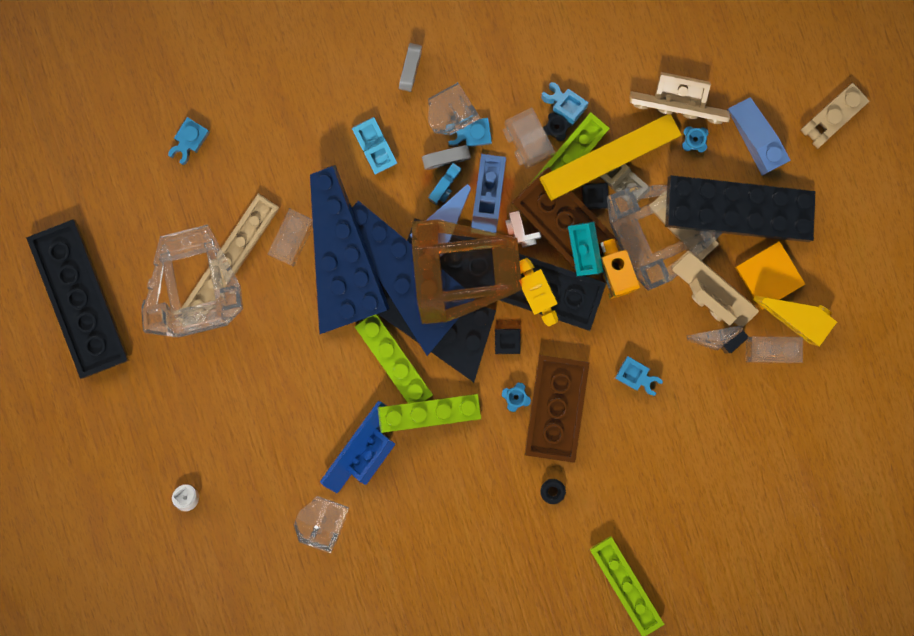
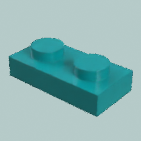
M589 222L568 226L577 276L602 273L603 267L595 223Z

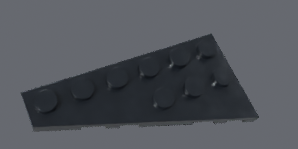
M380 282L390 309L378 313V315L418 343ZM471 303L431 353L472 382H475L496 310Z

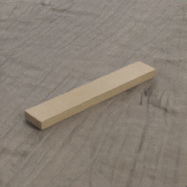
M259 193L257 194L174 318L176 321L194 333L198 332L280 207Z

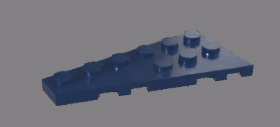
M336 165L310 174L319 335L390 309Z
M357 201L352 210L378 279L428 356L476 297L360 201Z

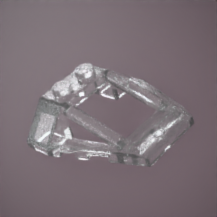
M667 185L634 186L607 196L609 221L612 231L618 239L617 242L621 251H627L635 275L647 291L672 281L677 276L672 270V265L679 259L667 268L663 262L664 259L690 248L692 249L689 251L698 256L722 234L699 231V234L652 254L638 220L666 208L667 197L642 208L639 207L637 200L667 195Z
M209 225L160 236L153 261L155 266L153 275L147 284L149 289L147 298L143 300L141 307L143 331L149 334L183 337L227 326L243 309L241 286ZM207 252L215 301L181 309L172 261ZM163 270L170 307L166 302L158 304ZM221 271L227 284L225 288L223 287Z

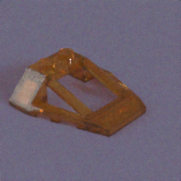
M439 219L412 222L413 263L417 302L422 324L451 321L522 290L518 238ZM439 233L480 239L440 243ZM492 248L495 274L494 286L443 291L440 254ZM479 298L449 309L446 308L447 301Z

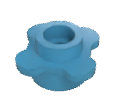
M691 126L684 129L685 142L682 144L685 151L692 149L704 152L707 149L708 130L704 127L693 129ZM694 137H697L698 139L696 142L693 141Z
M517 383L515 387L505 388L502 391V397L506 399L509 411L515 412L517 408L530 404L531 399L524 391V384ZM514 395H518L519 398L515 400Z

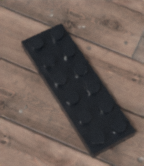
M670 175L667 180L665 227L811 242L814 241L816 191Z
M72 219L26 237L80 379L130 361L76 220Z

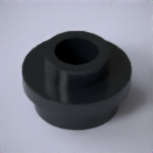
M548 479L542 484L540 494L545 502L558 504L564 499L566 489L561 481ZM550 487L557 488L558 492L555 496L548 494Z

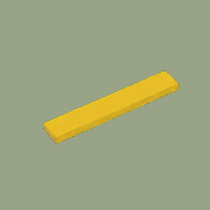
M667 114L541 176L539 179L552 201L680 137L681 133L672 115Z

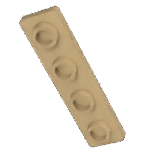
M661 72L655 96L630 92V103L639 109L652 107L657 108L659 112L664 114L677 112L690 119H697L698 117L707 118L709 122L715 124H722V122H729L730 120L728 110L705 106L711 86L709 81Z
M687 251L672 265V270L690 285L693 292L691 296L693 300L701 307L706 305L710 309L711 315L719 322L724 320L728 325L734 322L742 328L759 312L755 305L691 251Z

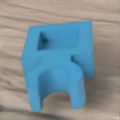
M551 82L549 89L554 94L548 95L543 91L542 100L548 104L554 103L553 112L564 117L566 121L573 125L586 110L589 102L570 89L562 93L560 87L556 83Z
M187 117L174 137L180 143L178 146L170 149L168 156L173 158L177 152H182L183 157L179 163L185 165L189 160L188 152L190 149L197 153L210 131Z
M488 118L463 121L464 129H459L456 126L446 128L447 133L455 132L458 136L456 140L448 141L449 146H457L461 141L465 140L468 147L492 144Z
M452 163L444 177L441 178L428 197L429 201L436 206L440 201L445 203L452 193V190L449 188L461 172L459 166Z
M629 356L626 357L615 376V379L638 391L640 385L644 386L645 392L653 396L656 395V392L650 389V383L653 381L659 384L663 383L659 377L647 376L650 369Z

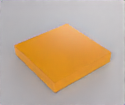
M780 241L735 267L753 299L755 296L780 300L805 285ZM756 302L759 309L763 310L764 308Z

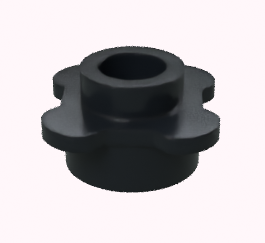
M555 112L548 115L549 121L542 129L543 134L556 137L557 141L565 140V133L567 128L571 127V123Z

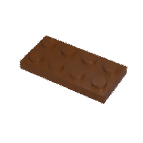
M547 167L511 203L575 269L568 226L594 222L600 256L603 255L601 242L614 238L617 241L618 239L572 191L552 201L550 200L539 179L541 176L552 171Z
M539 355L525 456L575 463L590 362Z

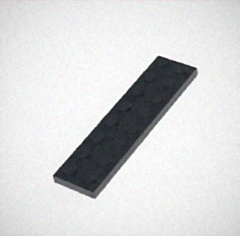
M415 218L407 241L428 257L410 237V234L425 222ZM457 232L453 233L450 243L446 245L449 250L439 259L435 256L430 259L466 290L533 312L518 282L519 279L525 277L524 274H520L518 262L528 258L535 267L533 271L536 272L541 269L557 301V305L551 307L552 311L555 310L558 321L587 331L591 330L606 286L605 282L584 275L577 276L575 272Z

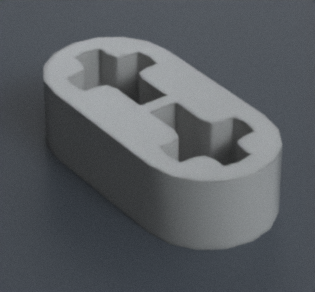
M413 43L409 44L399 89L412 92L423 46Z
M467 145L422 156L425 170L471 159Z

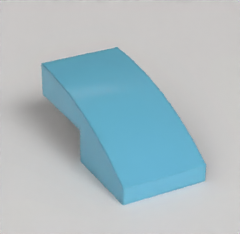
M374 117L352 127L374 174L397 164Z

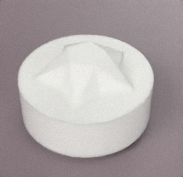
M187 484L176 488L172 495L173 504L181 511L192 510L199 501L198 492L191 485Z

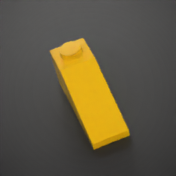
M755 296L753 299L806 342L820 347L837 323L836 320L830 317L832 312L822 305L816 307L761 296Z

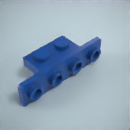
M381 401L375 404L321 479L320 483L324 487L338 493L351 475L359 482L367 485L395 446L392 440L383 433H380L377 407L387 406Z

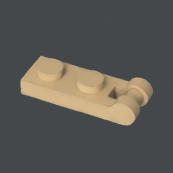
M852 83L801 129V132L805 136L808 134L814 141L812 144L818 149L870 101ZM818 124L825 130L822 134L815 128Z

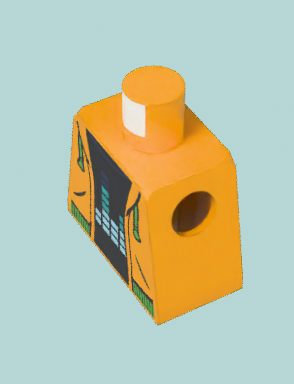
M615 238L601 242L600 245L604 257L601 258L602 276L606 283L609 299L624 296L638 290L640 286L627 251L619 252ZM612 262L618 263L619 270H615L612 267Z

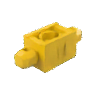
M525 258L518 262L520 274L525 276L519 279L518 282L534 315L542 312L543 316L541 318L549 327L558 323L555 310L552 311L551 307L557 305V301L542 270L534 272L533 268L535 267L531 260Z

